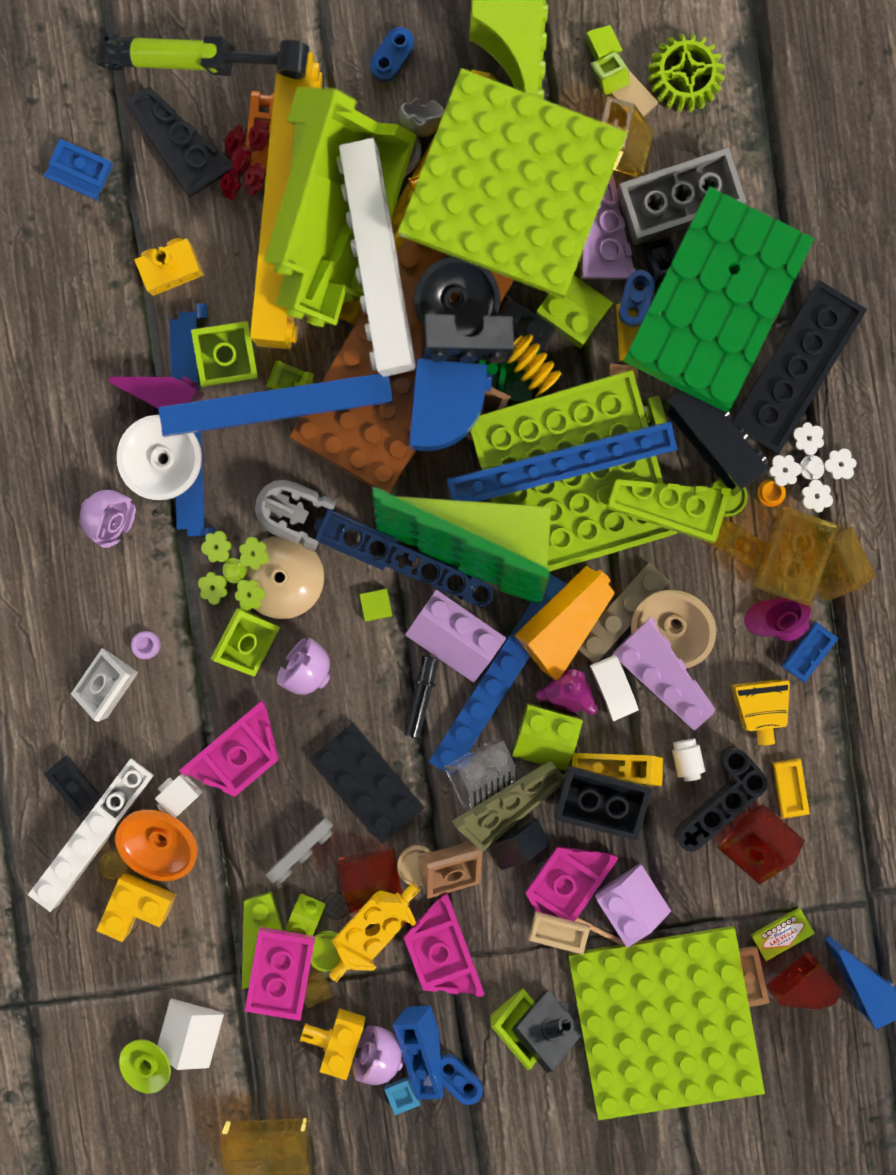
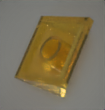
M852 526L801 551L825 601L858 590L876 577Z

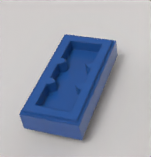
M814 621L810 629L805 632L780 666L802 683H805L839 638Z

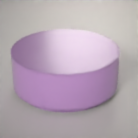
M151 631L137 633L131 642L132 652L140 659L153 658L159 653L161 648L159 637Z

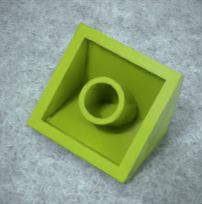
M237 608L211 660L255 677L280 627L249 610L245 611Z
M521 989L490 1015L492 1029L523 1066L530 1070L536 1063V1059L511 1030L534 1003L528 993Z

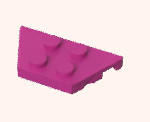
M262 700L180 769L181 774L203 781L202 783L211 787L222 789L223 792L234 797L237 796L279 760L266 703Z
M556 846L525 893L535 911L575 921L618 860V856L613 853Z
M448 893L443 894L422 915L415 926H412L404 935V940L422 989L425 991L437 992L442 990L452 994H459L460 992L475 994V996L479 997L484 996L485 993L449 895Z

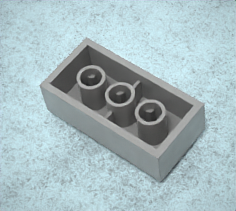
M729 148L619 184L617 189L619 203L633 246L688 228L707 192L703 189L704 184L707 185V188L712 187L722 194H726L744 204L747 203ZM677 193H680V197L685 196L684 202L675 197ZM650 202H653V205L658 204L659 208L657 211L649 208Z

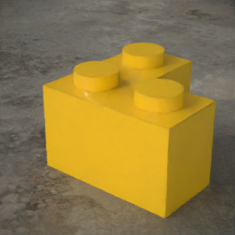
M126 872L118 879L96 931L123 942L130 934L136 918L160 927L166 920L177 894Z

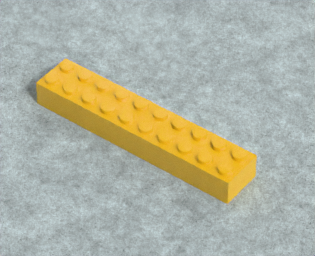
M309 52L305 78L290 79L276 72L250 338L258 347L291 350L292 342L296 343L298 327L295 326L294 317L286 315L287 309L276 305L284 275L275 272V266L264 262L291 173L295 125L287 122L296 89L297 87L322 88L320 63H316L313 52Z

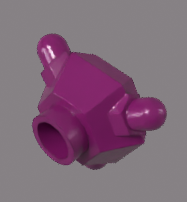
M565 670L563 676L557 681L553 680L545 689L538 690L536 693L538 701H549L558 709L573 713L584 710L589 715L596 714L598 710L590 687L585 681V674L577 670Z

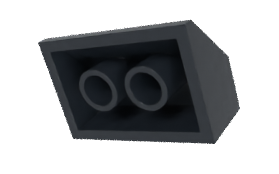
M569 766L561 781L556 798L554 820L637 841L653 788L648 785Z

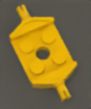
M411 882L402 894H392L381 890L375 893L332 940L339 955V963L328 974L333 981L338 982L344 973L350 969L375 970L376 966L372 960L407 922L415 926L416 921L408 906L414 896L421 891L415 883ZM375 924L372 928L366 929L368 925Z

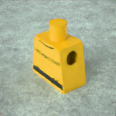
M776 679L730 685L743 729L746 731L756 730L758 745L760 746L775 744L773 728L786 727L788 723L789 681Z

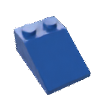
M831 936L825 937L860 1013L875 1029L895 1021L896 988L890 980L886 981L875 970Z

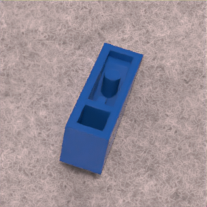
M431 1005L406 1007L394 1022L393 1028L416 1099H442L444 1095L439 1030Z

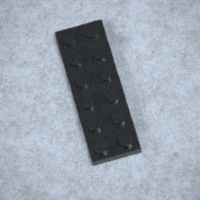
M817 281L733 418L732 424L736 428L740 426L747 433L749 439L778 455L867 309L824 282Z

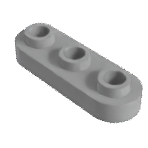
M324 817L265 876L272 883L277 880L282 883L293 872L290 869L297 861L302 864L313 853L310 848L315 843L319 842L322 845L333 834L330 830L333 824Z

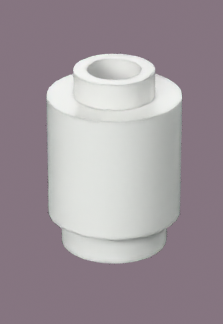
M695 738L674 742L672 753L677 776L684 777V781L700 779V774L705 772L700 745L696 744Z

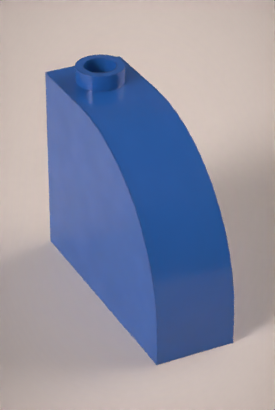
M417 359L410 450L433 451L443 449L457 443L472 430L481 414L485 391H491L492 374H487V365L449 361L438 363L426 359Z

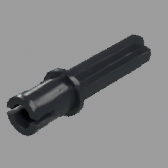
M422 656L418 678L414 680L417 684L404 732L407 737L414 739L420 737L432 687L436 686L434 680L440 659L437 657Z

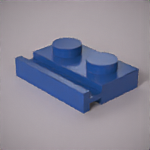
M59 139L50 159L48 170L43 176L50 181L98 201L99 193L103 190L114 164L103 157Z

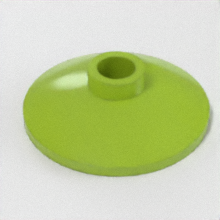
M142 1039L134 1040L127 1044L120 1054L119 1067L125 1081L135 1090L147 1094L156 1093L168 1083L171 1074L170 1063L164 1051L155 1043Z

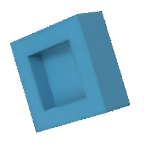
M409 1076L385 1085L384 1090L394 1115L421 1105V1100L416 1099Z

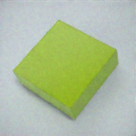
M387 589L359 594L365 622L393 616Z

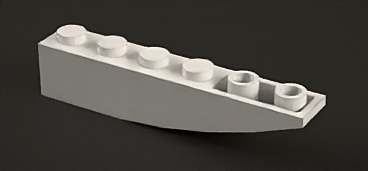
M131 758L29 892L28 896L49 912L55 909L112 835L154 775Z

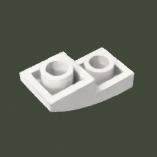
M616 655L590 665L597 688L602 693L609 716L613 721L639 710L626 675Z

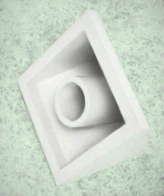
M102 648L71 695L94 721L99 722L108 718L139 672Z
M171 998L158 1041V1046L166 1054L170 1065L176 1070L209 1068L224 1013Z

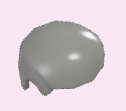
M418 98L409 104L403 103L398 111L402 127L420 137L433 134L439 128L444 115L443 107L436 101L431 100L427 105H422Z

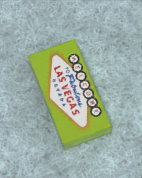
M797 908L752 933L751 937L765 961H768L815 933L802 910Z

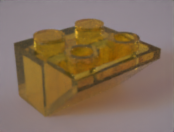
M607 96L598 121L627 132L613 170L636 177L644 176L654 130L635 104Z

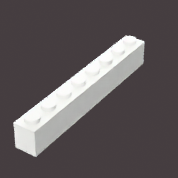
M373 138L339 145L341 156L337 157V165L340 174H344L345 184L341 185L343 198L345 202L349 201L350 212H346L349 229H353L355 237L354 240H351V248L354 257H358L360 267L356 268V277L358 284L363 285L364 295L360 296L363 312L368 313L369 323L365 324L368 341L373 342L374 352H370L371 364L373 369H377L383 377L416 370V363L379 148Z

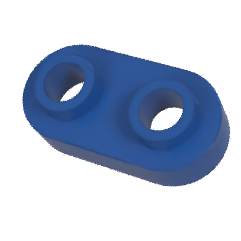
M403 27L392 29L370 61V68L376 80L380 82L392 81L414 50V37L408 29ZM403 38L405 42L402 45H398L395 43V40ZM382 61H387L389 66L381 68L379 64Z
M634 271L627 279L619 309V318L628 327L640 326L650 307L655 280L647 271ZM636 284H641V285H643L644 290H643V291H638V290H636V289H635V285H636ZM634 310L638 316L630 317L628 311Z
M442 1055L443 1086L458 1101L465 1105H472L478 1102L483 1093L482 1082L479 1077L455 1055ZM447 1064H450L454 1068L452 1071L448 1072L445 1071L443 1067ZM465 1084H472L474 1088L467 1091L463 1088Z

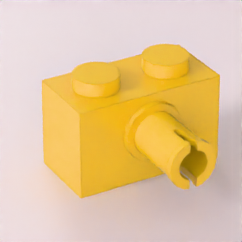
M182 238L172 239L166 243V247H158L159 250H156V248L145 250L140 254L141 257L134 259L146 290L152 296L204 276L194 248L187 238L184 240Z
M339 1008L333 1029L329 1031L305 1023L300 1041L324 1048L323 1051H325L320 1068L321 1073L347 1080L363 1031L365 1016Z

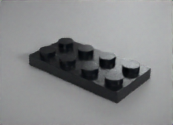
M354 722L310 758L381 844L425 809V806Z

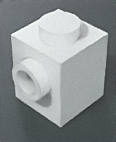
M181 774L174 781L169 777L158 788L161 793L155 800L158 802L157 807L161 812L176 818L203 791L188 775Z

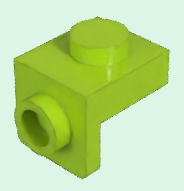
M275 361L266 387L275 390L314 384V374L304 372L281 361Z
M300 894L285 931L313 936L325 908V903Z

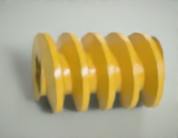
M532 334L520 335L514 339V351L509 361L506 362L508 364L515 361L518 362L514 372L525 371L521 381L531 379L532 382L528 390L538 388L539 391L535 396L537 397L558 380L561 372L560 370L550 372L554 366L553 361L543 363L547 357L546 352L536 354L540 348L539 343L529 345L533 339Z

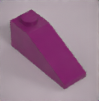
M183 376L182 380L173 377H110L108 381L157 408L201 401L205 394L197 389L198 383Z

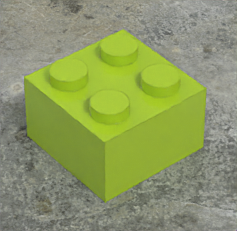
M248 321L191 330L202 388L258 380Z

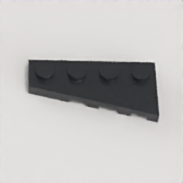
M150 87L125 100L126 106L188 198L220 180L227 174L230 168L234 169L229 159L227 160L219 153L218 149L210 141L207 142L189 122H185L176 113V110Z

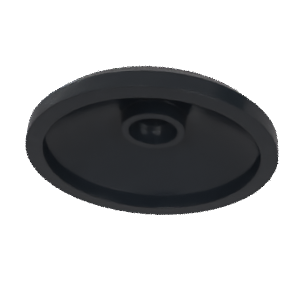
M454 256L442 258L431 264L420 276L414 291V309L421 325L425 314L455 315L456 329L466 337L479 335L478 328L483 316H497L500 308L499 286L491 271ZM453 292L458 293L459 296L456 302H450L449 296Z

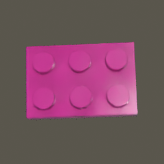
M264 927L259 928L245 1012L301 1021L316 936Z

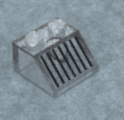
M504 740L488 742L444 766L465 812L516 782L515 764Z

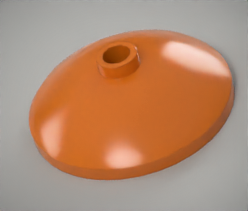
M140 810L133 812L122 820L115 834L116 848L123 861L132 870L149 879L157 881L180 879L191 871L197 860L198 848L190 830L177 818L161 811Z

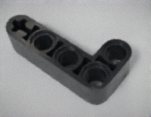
M726 747L719 757L722 767L732 779L676 827L675 839L684 850L691 852L700 849L767 790L768 779L765 774L738 747ZM738 753L741 758L740 763L735 767H730L728 764L729 757L732 754ZM751 775H758L759 782L757 786L748 788L747 779ZM731 793H736L738 796L736 804L726 806V797ZM709 812H716L717 818L715 822L708 825L705 824V815ZM698 822V824L704 829V831L701 832L695 826V823ZM686 832L692 834L694 837L692 841L686 839L684 836Z

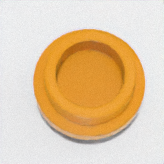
M774 479L763 481L757 489L759 501L768 507L781 504L786 496L785 487L776 485Z

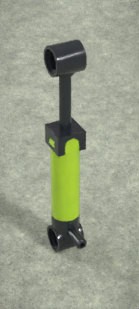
M103 32L100 33L96 64L100 67L116 71L124 70V67L208 71L212 75L231 76L233 63L277 65L276 72L283 77L303 79L306 76L310 47L301 41L282 40L277 53L235 51V47L223 37L204 36V40L132 38Z

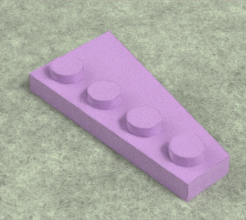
M613 172L580 256V279L627 280L629 275L636 271V268H633L630 243L627 242L624 227H626L623 215L621 216L618 205L619 197Z
M650 616L615 649L612 655H616L618 660L685 723L693 730H696L713 715L715 708L696 680H692L686 671V665L681 658H677L670 648L671 643L665 635L662 636L656 627V621Z

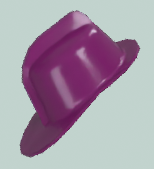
M801 597L769 599L751 606L745 614L744 622L748 631L754 635L775 636L783 641H793L810 629L808 620L812 611L807 600Z

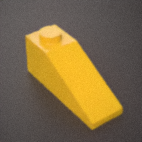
M573 753L572 755L573 767L648 786H662L663 758L590 753Z

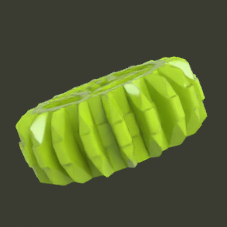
M682 33L678 37V42L671 36L668 38L667 45L661 43L658 47L659 52L653 53L651 58L653 63H650L648 71L652 73L648 77V82L655 83L651 88V92H660L657 98L658 102H662L664 99L668 100L667 109L676 104L678 113L682 112L684 106L687 107L689 113L693 112L695 105L700 110L703 109L705 101L711 103L715 98L714 94L720 92L721 86L719 84L723 83L725 78L721 74L725 65L717 63L722 57L721 53L713 54L715 44L706 47L704 45L706 42L705 37H702L700 42L695 41V33L690 35L689 40H686L685 35ZM679 55L678 65L664 71L665 63L673 56ZM691 55L697 57L701 62L694 61ZM702 76H708L706 86L699 91L693 92L695 81L701 80ZM670 84L678 85L681 91L676 90Z

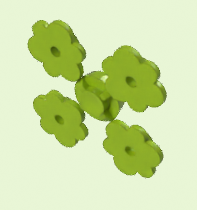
M217 531L214 534L208 533L205 537L206 542L202 544L201 550L205 555H208L210 562H216L217 560L225 562L223 565L224 576H216L214 572H209L206 577L200 578L198 586L202 590L200 592L201 598L208 599L209 603L213 605L218 604L221 598L227 595V590L224 588L227 580L230 583H238V591L235 593V598L240 601L241 609L248 611L252 608H260L261 600L265 598V590L262 587H258L256 580L247 581L243 579L247 575V566L257 570L260 568V565H264L269 561V555L265 552L267 549L266 544L259 542L256 537H249L245 544H242L239 548L242 554L240 559H228L231 543L226 541V534L222 531Z

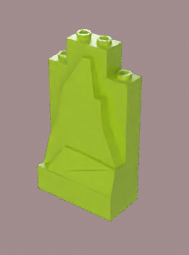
M297 87L287 122L295 125L291 173L264 262L274 265V271L284 275L276 305L287 309L286 315L302 319L305 316L308 318L307 323L323 328L324 323L337 324L343 301L354 303L355 299L360 300V296L364 295L363 285L358 284L356 277V268L360 267L358 257H354L351 248V240L355 239L354 231L349 229L346 212H350L349 201L345 202L341 185L345 184L344 174H340L337 165V157L341 156L339 145L370 138L374 139L379 148L390 218L392 219L417 135L398 124L378 123L354 109L356 100L337 89Z

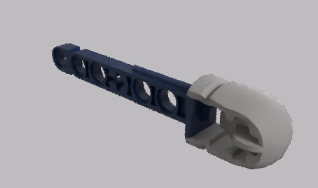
M288 480L273 481L262 489L256 499L255 512L257 520L264 529L294 544L301 542L302 546L314 552L318 544L321 543L384 571L385 567H388L449 595L462 596L461 600L475 606H486L493 599V589L486 582L472 576L469 579L465 573L397 544V538L333 511L336 500L328 496L320 498L318 492L296 482ZM282 492L292 494L291 496L295 501L302 498L312 502L316 508L323 507L328 510L325 517H317L313 527L317 529L318 534L315 540L308 537V534L303 531L298 533L287 528L288 525L285 521L281 520L279 523L271 520V516L278 519L285 516L290 518L291 525L298 522L304 524L309 512L304 509L301 502L297 505L289 503V497L283 495ZM355 530L359 533L360 541L357 545L349 546L344 542L343 537L346 531ZM374 541L384 543L386 547L385 554L381 557L371 555L369 550L371 543ZM405 552L409 554L408 559L415 563L417 557L421 558L422 561L417 566L416 575L410 573L413 567L409 565H404L403 569L398 567L399 562L395 560L396 556H402ZM430 563L437 568L435 578L432 580L423 578L421 575L423 565ZM451 575H458L462 579L463 584L458 591H452L447 586V579ZM477 586H483L488 591V597L483 602H477L473 598L472 593Z

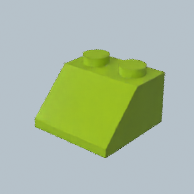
M573 275L565 298L563 299L549 293L536 314L555 326V332L581 349L613 302Z
M527 702L512 756L542 765L551 760L558 769L566 771L576 748L583 719L579 716Z

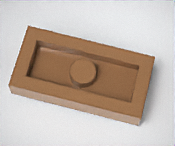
M757 946L739 949L749 1007L770 1003Z

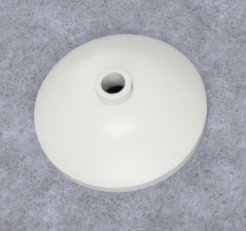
M159 415L147 416L133 423L125 431L118 445L117 466L125 484L133 492L144 498L168 500L181 495L195 482L201 468V448L195 434L189 433L163 437ZM163 454L168 456V461L165 464H162L160 461V457Z

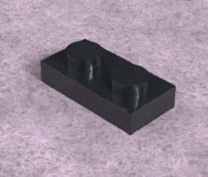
M510 297L497 315L512 317L513 335L515 337L532 334L533 339L529 345L539 343L540 348L538 351L540 353L556 331L555 326Z
M68 755L44 773L45 777L78 817H81L91 809L102 797Z

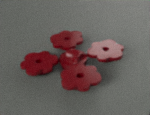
M260 119L256 120L254 126L249 131V148L244 147L243 144L246 135L243 133L242 126L236 125L225 138V151L232 158V167L234 169L230 168L227 174L222 177L221 189L223 190V197L229 200L235 199L237 191L241 187V182L239 181L241 173L245 171L244 182L245 187L248 188V194L254 196L257 191L262 190L263 181L266 178V169L262 167L260 162L251 165V151L262 152L264 145L269 142L268 122H263Z

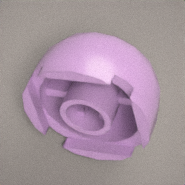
M101 490L92 494L81 506L79 522L83 533L101 547L109 548L120 541L117 537L121 534L122 530L127 533L135 519L136 508L131 503L132 500L115 490Z
M309 637L308 640L302 639L287 655L286 660L289 663L286 670L282 667L280 668L277 684L290 692L300 695L312 693L317 688L322 689L330 679V674H328L330 660L326 650Z
M367 1026L362 1032L357 1048H361L359 1058L354 1057L353 1074L355 1080L364 1084L379 1085L390 1081L397 1071L401 1070L404 1059L397 1037L391 1031L379 1026Z

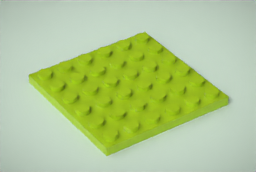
M461 68L400 225L398 235L564 299L627 132Z
M628 370L481 414L471 430V435L481 469L483 470L648 427L634 372L633 370ZM656 456L490 498L491 503L551 507L547 567L549 572L677 534L676 531L606 508L613 483L616 479L664 484Z
M734 926L639 941L628 948L623 944L585 950L583 955L574 952L568 953L598 1120L765 1094Z

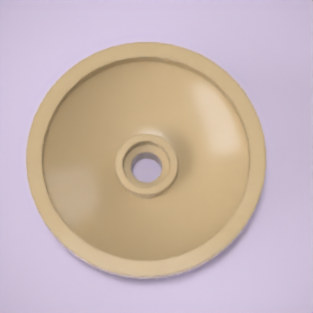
M278 536L260 541L264 542L267 546L265 552L269 555V561L264 565H260V568L257 570L247 566V575L243 579L247 581L256 580L258 587H262L265 590V598L261 600V606L256 610L265 616L276 619H289L305 613L317 602L324 586V569L315 550L313 552L304 548L301 542L294 544ZM278 572H282L285 575V580L282 583L277 582L275 579V575Z
M663 590L649 595L636 608L632 617L631 633L636 631L652 616L657 623V629L662 636H666L671 643L670 648L678 659L681 658L687 668L699 664L711 652L716 640L715 620L707 606L695 596L678 590ZM673 619L680 620L682 624H675Z

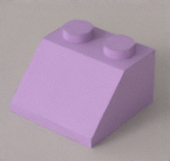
M641 863L594 893L596 900L627 948L650 934L671 912Z

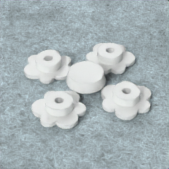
M807 422L802 427L796 428L793 431V438L796 440L795 447L798 450L803 449L804 453L809 456H806L799 465L794 462V458L791 455L785 457L777 455L772 459L773 467L769 469V474L774 477V482L778 486H785L787 483L794 484L797 481L796 476L799 474L807 480H813L809 483L808 487L802 489V495L804 496L802 504L806 509H814L815 512L819 513L833 503V498L829 494L831 491L830 487L822 485L817 480L823 475L824 467L826 471L832 473L833 479L838 480L842 477L847 480L853 477V468L857 463L855 459L851 458V452L848 449L831 451L829 453L830 459L826 460L825 464L819 457L814 456L813 454L817 452V448H821L824 445L822 439L823 429L820 426H812L811 423Z

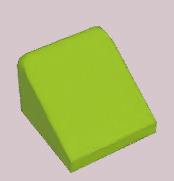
M611 25L586 32L585 40L595 61L614 52L619 54L623 51Z
M617 52L591 63L594 74L605 95L630 84L628 68Z

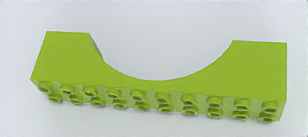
M471 0L469 41L482 47L498 61L510 78L514 89L544 99V89H541L542 79H544L545 75L543 54L546 50L547 32H544L548 17V4H546V0Z

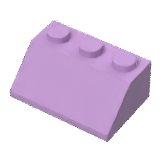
M436 589L405 634L473 683L506 640L504 635L438 589Z

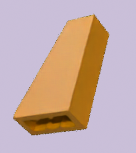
M586 566L514 635L539 668L555 681L562 676L615 594L609 586L611 582L609 577L601 570L595 571Z

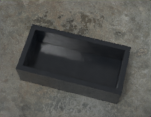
M682 390L668 399L664 408L666 414L718 478L721 479L722 483L731 489L733 496L737 495L768 469L766 465L768 460L759 449L754 450L747 442L749 440L747 433L740 426L736 428L729 420L731 418L729 412L726 413Z

